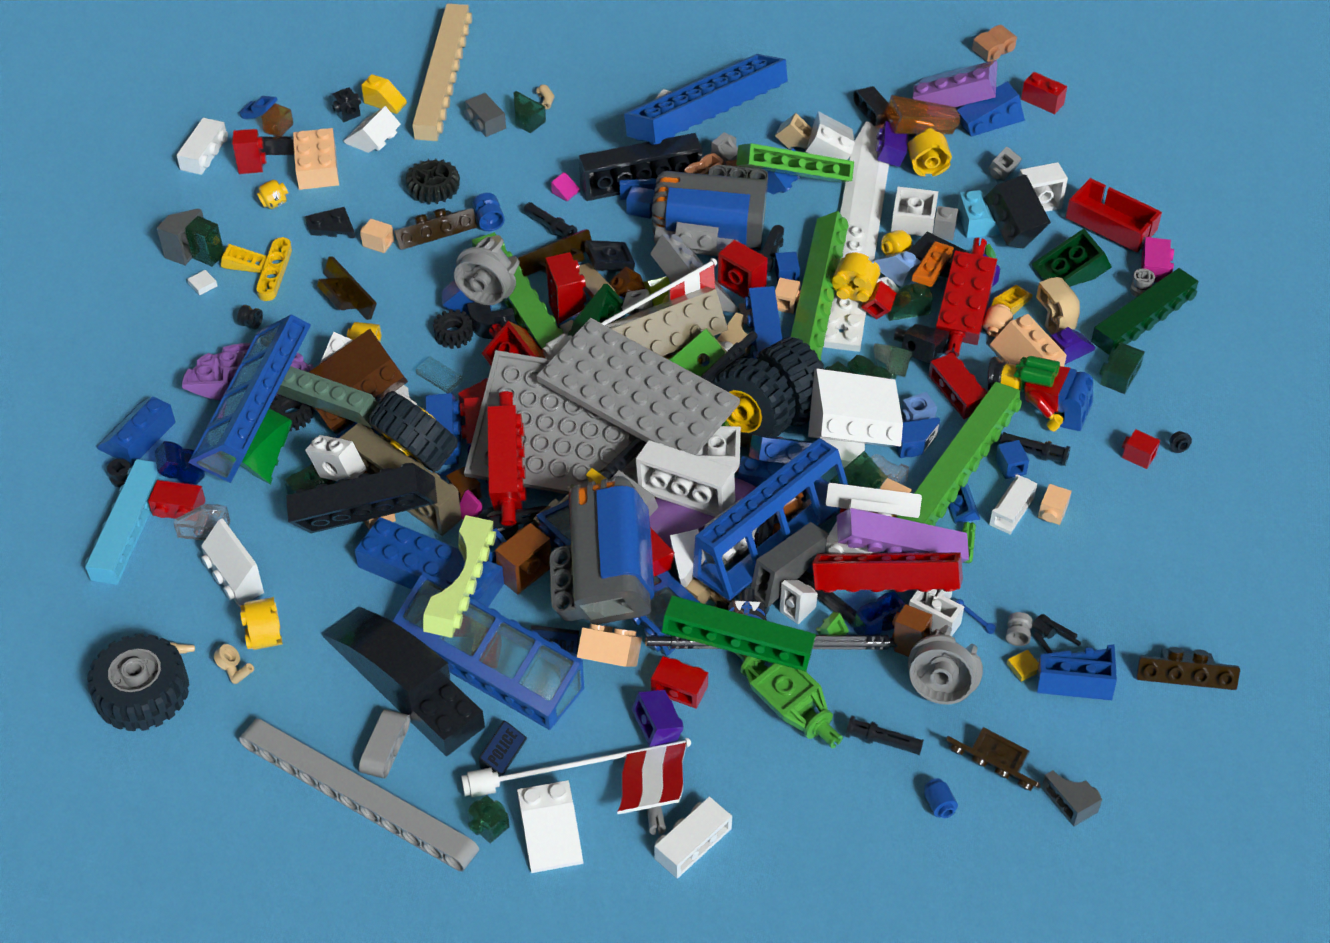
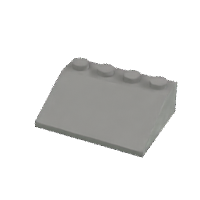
M662 234L650 253L672 283L704 265L699 257L675 234ZM715 279V289L722 311L738 313L739 308Z

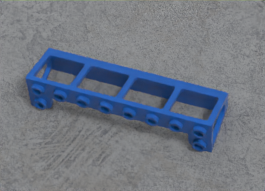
M819 438L695 536L693 576L730 601L752 583L758 558L810 522L820 527L841 508L826 506L829 482L821 478L824 473L835 465L840 484L848 485L838 449ZM803 490H806L812 504L787 523L783 507ZM777 513L781 529L756 548L752 532L773 514ZM745 538L750 554L726 572L722 556ZM702 550L713 557L715 564L709 563L701 566Z

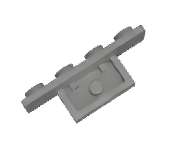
M677 222L676 232L666 231L665 227H656L654 243L658 242L662 234H675L689 248L720 252L734 239L718 238V227Z

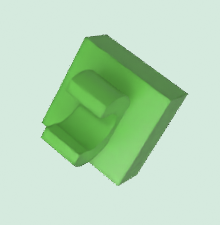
M832 612L828 618L823 619L821 627L816 628L818 635H846L849 632L841 614L837 612Z

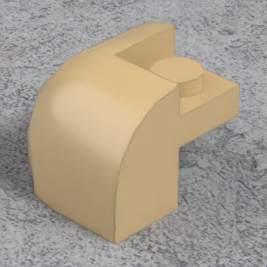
M1054 277L1039 282L1036 298L1048 311L1045 322L1047 330L1052 335L1067 327L1075 330L1080 314V301L1077 295L1062 278Z

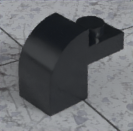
M477 302L467 304L468 315L472 319L473 332L481 338L494 339L489 333L490 328L495 332L492 328L494 324H500L502 328L508 321L515 324L513 308L491 312L490 305H483Z

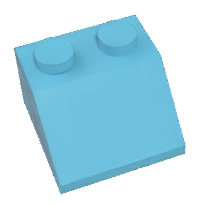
M980 190L960 192L958 214L966 238L1002 235L984 200L986 195Z

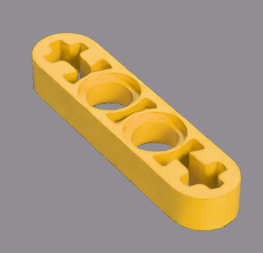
M277 238L271 245L256 287L258 297L262 301H271L277 296L292 253L291 242L288 238ZM275 260H282V262L278 264L272 263ZM271 274L277 275L274 278H267Z

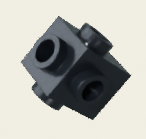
M350 87L332 93V109L343 122L361 116L359 107L361 104L360 97Z

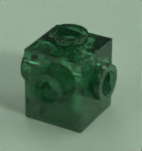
M488 795L481 800L475 801L467 811L468 826L471 831L476 835L480 834L490 844L510 827L508 813H506L504 806L498 800L493 801Z

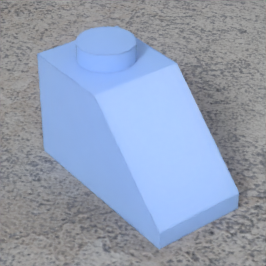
M908 251L886 255L874 260L878 264L880 272L901 288L914 282L912 281V276L921 263L914 254Z

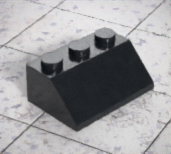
M1021 175L997 184L984 197L1007 246L1024 249L1051 223L1027 175Z

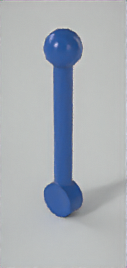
M962 599L955 601L964 606V611L986 628L987 633L993 634L995 632V625L984 621L964 605Z

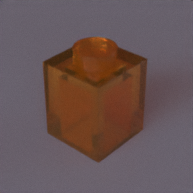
M274 104L261 117L264 132L270 135L283 136L293 125L291 109L278 104Z

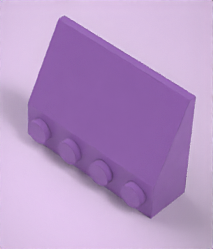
M997 60L922 78L914 86L913 99L919 113L925 115L995 98Z

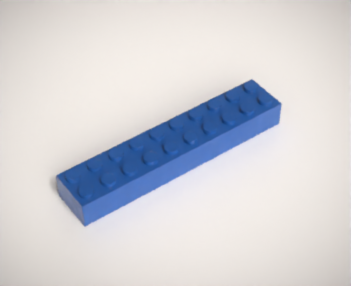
M755 54L626 112L624 117L627 137L635 138L637 141H648L650 144H659L666 138L674 137L675 134L681 131L689 130L691 126L702 124L706 119L715 118L719 113L728 112L734 106H740L747 100H753L755 96L766 94L770 89L779 88L781 84L788 81L786 59Z

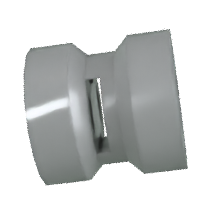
M1138 269L1134 272L1130 288L1133 296L1138 297L1152 287L1155 279L1152 271Z
M1022 612L1010 614L1007 624L1009 628L1006 633L1007 642L1015 646L1027 645L1031 639V616Z

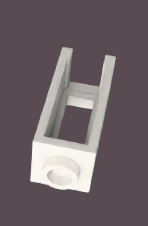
M1016 474L1015 480H1013L995 509L992 510L989 525L1011 534L1033 501L1037 483Z

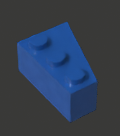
M1008 81L996 87L995 98L966 104L957 109L960 124L971 137L1025 121L1020 96Z
M452 393L426 396V412L432 415L436 421L448 429L458 440L456 449L443 465L458 464L459 456L462 454L460 441L463 416H461L460 401L456 400Z
M1115 644L1107 645V649L1094 650L1091 647L1085 648L1084 652L1072 654L1070 650L1041 654L1036 675L1037 693L1112 700L1117 682Z

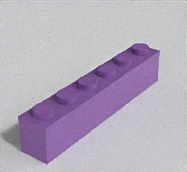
M849 508L837 515L838 543L847 544L850 548L861 547L868 549L869 552L881 551L886 553L961 552L962 563L969 560L968 538L965 532Z

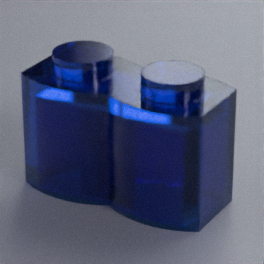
M164 441L155 450L157 471L162 476L173 479L177 478L181 483L197 485L205 477L204 470L188 463L195 450L183 449L179 444L170 441Z
M889 592L880 596L876 602L863 605L856 612L853 630L857 635H880L882 631L895 628L892 625L893 618L905 606L904 601L896 592Z

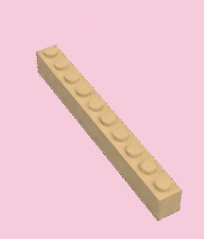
M446 4L413 121L414 140L438 141L439 134L443 133V121H446L447 118L446 108L450 107L453 83H456L457 80L456 71L460 69L459 59L463 58V47H466L469 24H472V13H469V5Z

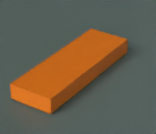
M934 241L915 270L912 281L932 287L952 256L954 247Z

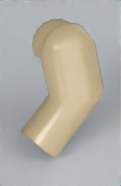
M540 85L536 89V93H540L539 97H544L541 104L542 107L550 109L555 96L547 85Z

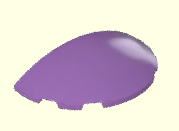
M251 343L225 346L221 353L215 355L207 353L197 360V365L193 369L188 368L182 388L194 394L221 401ZM299 353L296 354L291 364L292 367L306 372L314 369L312 364L308 365L304 362L303 356Z
M735 478L734 503L741 498L743 499L757 487ZM656 497L658 508L650 516V527L673 550L670 535L695 529L701 532L705 524L715 517Z

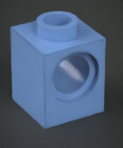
M927 392L909 397L902 402L903 422L936 418L937 406Z

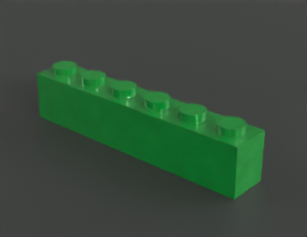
M672 596L662 627V633L805 672L808 668L816 634L676 596Z

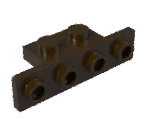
M442 208L435 210L434 214L428 216L426 214L415 216L414 220L409 221L410 226L396 229L395 235L399 249L403 250L477 228V222L472 208L454 213Z
M584 229L518 256L523 276L525 277L537 271L546 273V257L571 252L573 260L578 262L585 260L583 252H586L584 248L585 241H592L590 231Z
M333 256L328 257L324 269V275L328 279H319L317 287L338 310L357 309L366 320H371L377 304L376 301Z
M1179 647L1162 648L1160 658L1140 656L1137 670V679L1141 681L1228 690L1237 689L1240 675L1239 666L1217 664L1214 662L1212 654L1205 650L1185 651Z
M985 727L982 728L973 748L950 736L946 737L945 741L950 744L949 749L961 756L965 752L973 756L971 761L984 768L988 764L996 768L994 773L1005 779L1011 776L1019 780L1017 785L1028 791H1032L1033 788L1039 791L1041 787L1039 782L1019 773L1030 753L1026 748Z

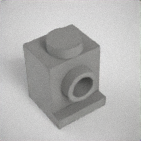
M1006 146L989 166L988 169L991 176L1004 181L1018 167L1022 158Z

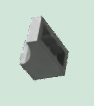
M1054 770L1045 774L1042 784L1043 791L1073 826L1098 813L1102 802L1101 795L1086 780L1083 782H1072L1062 778Z

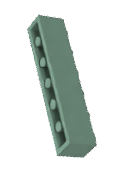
M290 366L276 393L371 427L368 423V417L379 404L372 394Z

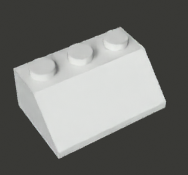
M224 519L218 520L201 546L204 554L201 559L207 569L211 568L213 570L212 574L216 582L224 585L223 589L228 599H234L237 605L240 606L244 602H248L263 594L264 590L256 562Z

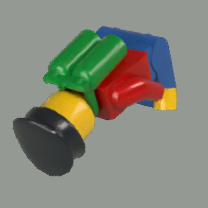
M1035 356L1022 357L1019 365L1009 364L1008 361H1001L998 357H993L990 360L988 367V391L995 382L1016 388L1020 392L1025 393V400L1034 405L1046 418L1050 419L1047 422V427L1051 431L1055 432L1060 427L1081 431L1093 404V378L1086 372H1077L1076 369H1071L1070 367H1062L1059 361ZM1058 411H1059V412H1062V415H1061V416H1060L1059 414H1055V415H1054V412H1058Z

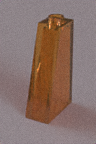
M894 95L891 96L885 110V114L894 132L898 134H921L929 128L942 134H953L960 123V116L955 107Z

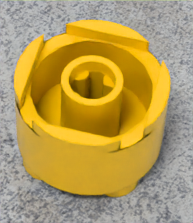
M929 128L908 142V153L916 174L926 177L925 174L937 176L945 172L951 165L952 155L946 137L942 133Z
M852 252L846 254L844 258L840 259L832 278L833 287L837 291L836 295L843 300L849 298L854 301H868L880 276L878 264L875 261L874 263L869 261V257L862 253Z
M274 597L244 602V605H240L242 625L248 626V628H245L247 649L253 648V650L283 645Z

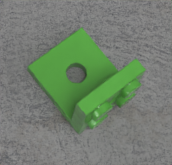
M706 328L674 357L668 360L701 377L727 351ZM702 353L707 354L710 358V363L707 366H702L698 361L699 355Z

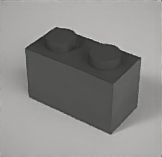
M486 93L465 101L466 109L464 113L469 121L471 120L476 129L481 131L485 137L506 129L505 113Z

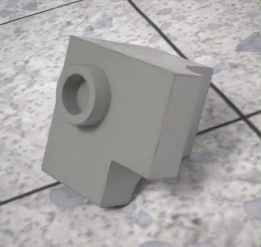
M724 132L712 141L711 154L715 153L724 160V165L726 161L736 160L738 153L736 138Z

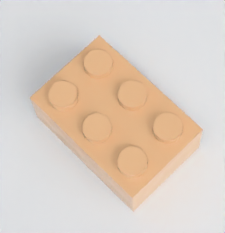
M333 128L293 132L295 169L299 190L338 186L339 177Z
M590 624V628H582L577 658L624 667H635L638 663L642 637H637L636 631L615 628L614 632H612L613 627Z

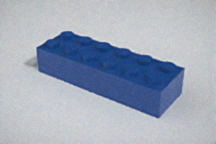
M382 517L378 518L355 549L359 568L411 590L423 572L438 577L443 583L450 586L460 576L465 566L463 555L458 548ZM483 561L482 575L480 578H476L475 592L473 595L470 594L469 597H474L481 604L489 607L504 585L503 567L490 561ZM422 585V587L420 588V590H419L418 592L424 595L423 585Z

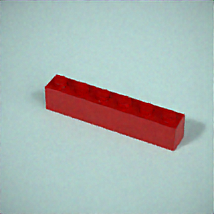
M961 552L817 554L813 562L815 590H823L824 592H834L836 590H846L848 592H857L859 590H870L872 592L894 590L896 592H904L911 589H918L921 592H928L932 589L952 592L960 589L963 581Z

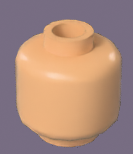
M996 304L988 308L984 317L983 328L990 336L997 337L1007 324L1014 319L1009 307Z

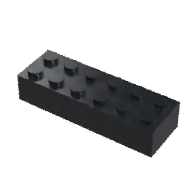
M696 133L666 138L659 144L645 142L579 155L580 186L586 201L620 195V180L657 179L658 175L664 171L684 172L685 168L690 164L700 162L702 159V146Z
M405 463L400 468H384L379 473H365L355 479H340L337 483L331 485L320 484L310 490L299 489L294 494L286 495L288 522L309 533H316L437 504L435 476L423 470L415 463Z

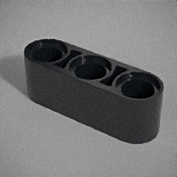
M874 86L854 90L853 99L855 105L873 126L883 125L885 121L894 122L895 114L892 106Z

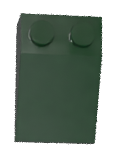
M1084 228L1032 263V266L1043 280L1059 277L1069 287L1094 280L1112 268L1105 252Z
M603 284L573 321L568 336L571 335L573 337L590 318L602 323L623 311L624 301L608 284Z

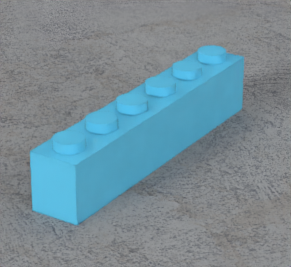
M136 459L133 467L128 470L127 480L120 487L118 499L111 506V513L108 520H105L103 523L100 537L94 542L91 556L87 557L85 561V570L88 572L91 581L118 585L151 513L148 501L157 480L165 481L167 478L162 463Z

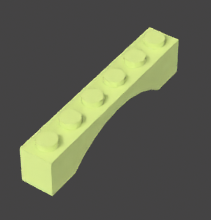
M465 516L459 530L458 548L465 561L464 569L452 585L430 598L424 612L423 632L452 638L456 628L460 629L463 620L462 612H467L469 595L474 594L477 584L476 578H480L482 575L483 561L487 562L490 553L489 546H493L495 543L496 532L493 531V521Z

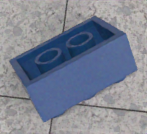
M154 396L141 402L97 446V449L116 459H125L133 466L136 459L140 460L176 423L171 404Z

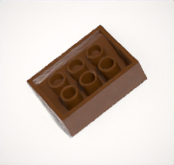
M368 329L309 371V373L372 394L378 403L386 393L390 391L395 392L408 382L371 329ZM316 408L328 427L335 434L352 422L349 419Z

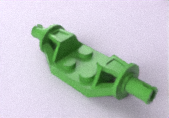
M735 653L743 661L740 672L743 676H746L750 688L783 721L803 731L808 739L819 735L830 748L836 747L834 742L837 745L840 744L843 736L830 725L833 714L827 708L821 685L807 672L772 663L773 665L768 668L764 665L766 663L765 660ZM815 707H817L820 713L816 714L814 711Z

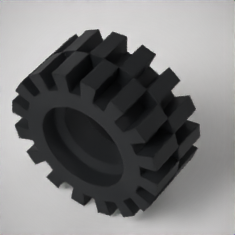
M449 309V313L443 311L442 315L438 314L437 319H434V335L439 345L443 343L445 348L450 345V349H454L456 345L457 348H461V344L465 346L467 341L470 342L472 340V319L466 312L460 313L458 309H456V312H453V309ZM452 327H458V328H459L458 330H454V331H449V330H447V329L452 328Z
M276 395L275 400L270 405L273 411L292 420L290 431H292V428H295L296 431L300 430L299 426L306 427V423L309 424L311 418H313L312 406L282 395L281 397ZM291 408H298V409H299V410H297V411H295V412H292V413H286V412H285L286 410L291 409Z

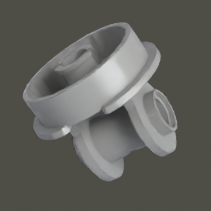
M500 235L488 236L482 239L476 247L465 249L460 253L456 261L454 279L458 288L468 298L483 305L498 304L504 298L510 296L516 287L514 274L520 262L516 256L507 257L502 251L501 246L504 240Z
M948 625L943 626L940 630L935 629L928 637L918 641L912 648L908 658V670L913 687L921 696L938 704H955L966 699L978 687L983 675L982 661L976 654L978 647L970 644L964 648L958 644L955 638L950 636L952 628Z

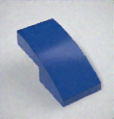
M261 96L256 102L250 101L239 113L242 119L257 118L263 115L278 99L272 96Z

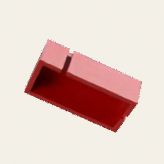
M1089 178L1069 199L1066 218L1138 252L1144 245L1145 237H1152L1158 230L1162 212L1111 187L1107 190L1105 204H1102L1106 185Z

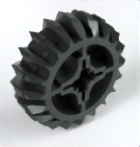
M437 158L434 160L428 159L425 162L420 160V164H414L413 168H409V172L406 174V188L410 196L414 197L415 201L420 200L421 203L428 202L429 205L432 202L437 204L439 201L446 202L447 198L452 199V196L457 194L460 186V176L456 167L452 166L451 162H445L444 159L438 161Z

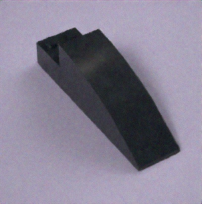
M360 607L322 634L323 638L395 708L403 714L410 715V722L446 757L485 728L483 710L450 680L448 663L421 640L388 618Z

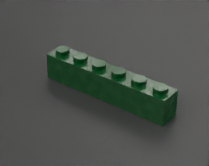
M1176 269L1095 326L1091 342L1110 356L1117 351H1122L1128 343L1136 341L1146 330L1150 331L1160 320H1165L1174 310H1179L1188 300H1193L1197 294L1196 289L1199 281L1182 269Z

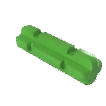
M965 522L962 532L967 533L969 560L965 561L968 564L973 561L976 525L973 522Z

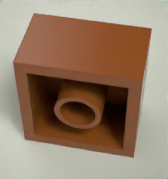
M531 523L519 529L513 537L501 543L495 550L497 565L503 567L504 584L517 595L550 570V538Z

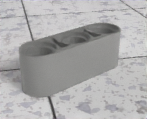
M387 709L383 710L359 764L360 773L383 779L388 776L409 729L410 715Z

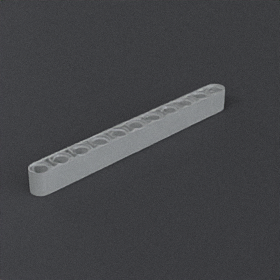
M255 719L239 737L240 743L250 752L455 870L464 871L479 852L478 845L467 836L260 719Z

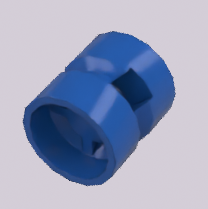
M482 193L473 200L472 208L481 229L495 231L504 224L505 217L494 194Z

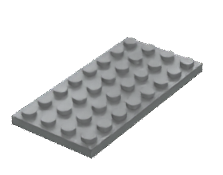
M592 318L583 325L537 375L539 383L641 440L661 443L693 455H697L740 404V398Z

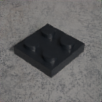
M585 241L584 248L593 269L621 271L628 267L634 271L635 262L625 242Z

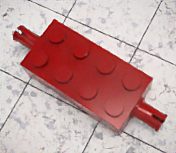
M974 238L971 253L956 250L954 253L936 325L937 329L949 331L947 355L952 353L954 348V354L958 357L962 342L978 345L997 267L996 258L983 256L987 241L983 238L981 239L980 246V238Z
M510 321L503 328L500 324L492 325L495 332L490 328L489 333L494 339L481 353L490 366H492L496 350L546 359L543 351L524 328Z
M509 391L499 393V406L488 407L489 495L494 511L501 510V524L504 526L516 524L515 510L522 509V501H526V488L523 479H526L525 465H523L525 445L522 438L525 436L524 423H522V414L517 413L516 405H513V393Z

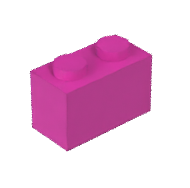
M1145 237L1141 269L1152 271L1155 275L1154 282L1161 281L1173 272L1174 263H1170L1174 256L1171 240Z

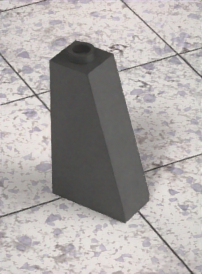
M810 522L758 558L751 584V589L755 590V599L758 602H763L767 608L771 606L781 596L782 582L784 580H797L813 564L816 555L823 554L826 551L829 534Z

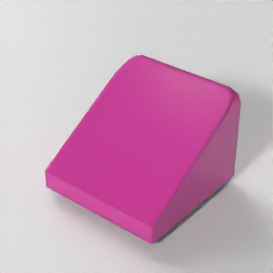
M565 172L551 183L552 193L565 201L570 200L580 192V188Z
M465 491L460 502L461 518L464 520L466 515L478 518L482 512V503L471 491Z

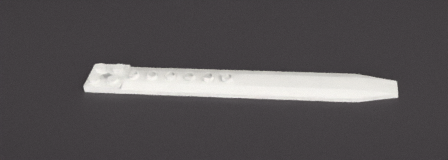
M866 122L853 146L850 161H854L852 182L845 183L840 212L842 217L846 218L849 225L842 258L848 253L856 252L867 255L869 257L868 260L871 262L875 259L889 164L877 160L878 152L875 151L878 142L876 139L877 131L879 128H883L884 124L873 126L870 122ZM835 290L823 347L860 352L866 311L861 308L863 302L854 301L849 298L845 300L840 299L836 295L837 291Z

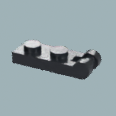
M781 225L772 227L761 252L762 255L768 258L767 272H771L775 253H779V248L783 246L784 239L782 236L784 235V227Z

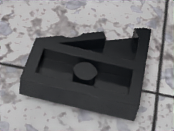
M345 207L305 216L308 229L313 236L326 235L328 237H337V234H348L349 238H355V232Z

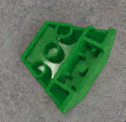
M269 408L240 466L250 471L253 476L271 485L273 479L271 476L274 467L278 465V456L281 447L285 445L292 420ZM223 451L220 452L221 455L236 461L235 457Z

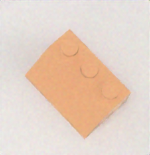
M1029 314L1010 321L990 343V348L1002 361H1008L1009 364L1019 365L1022 357L1035 356L1059 361L1062 367L1065 365L1067 356L1065 352Z

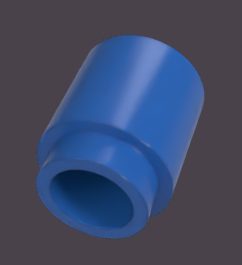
M940 778L927 782L924 786V796L934 815L939 818L951 817L955 813L958 803L948 784Z

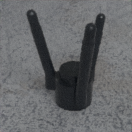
M1045 614L1039 615L1032 624V629L1035 631L1033 637L1040 642L1047 654L1053 653V651L1043 638L1047 637L1050 639L1056 632L1076 645H1081V642L1076 639L1078 636L1076 633L1051 620Z

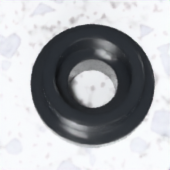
M1182 431L1175 432L1169 439L1170 448L1175 453L1186 451L1192 443L1191 436Z

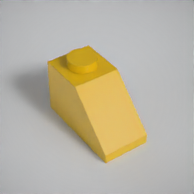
M371 74L361 85L365 104L380 109L386 106L390 112L398 114L407 104V100L388 79Z

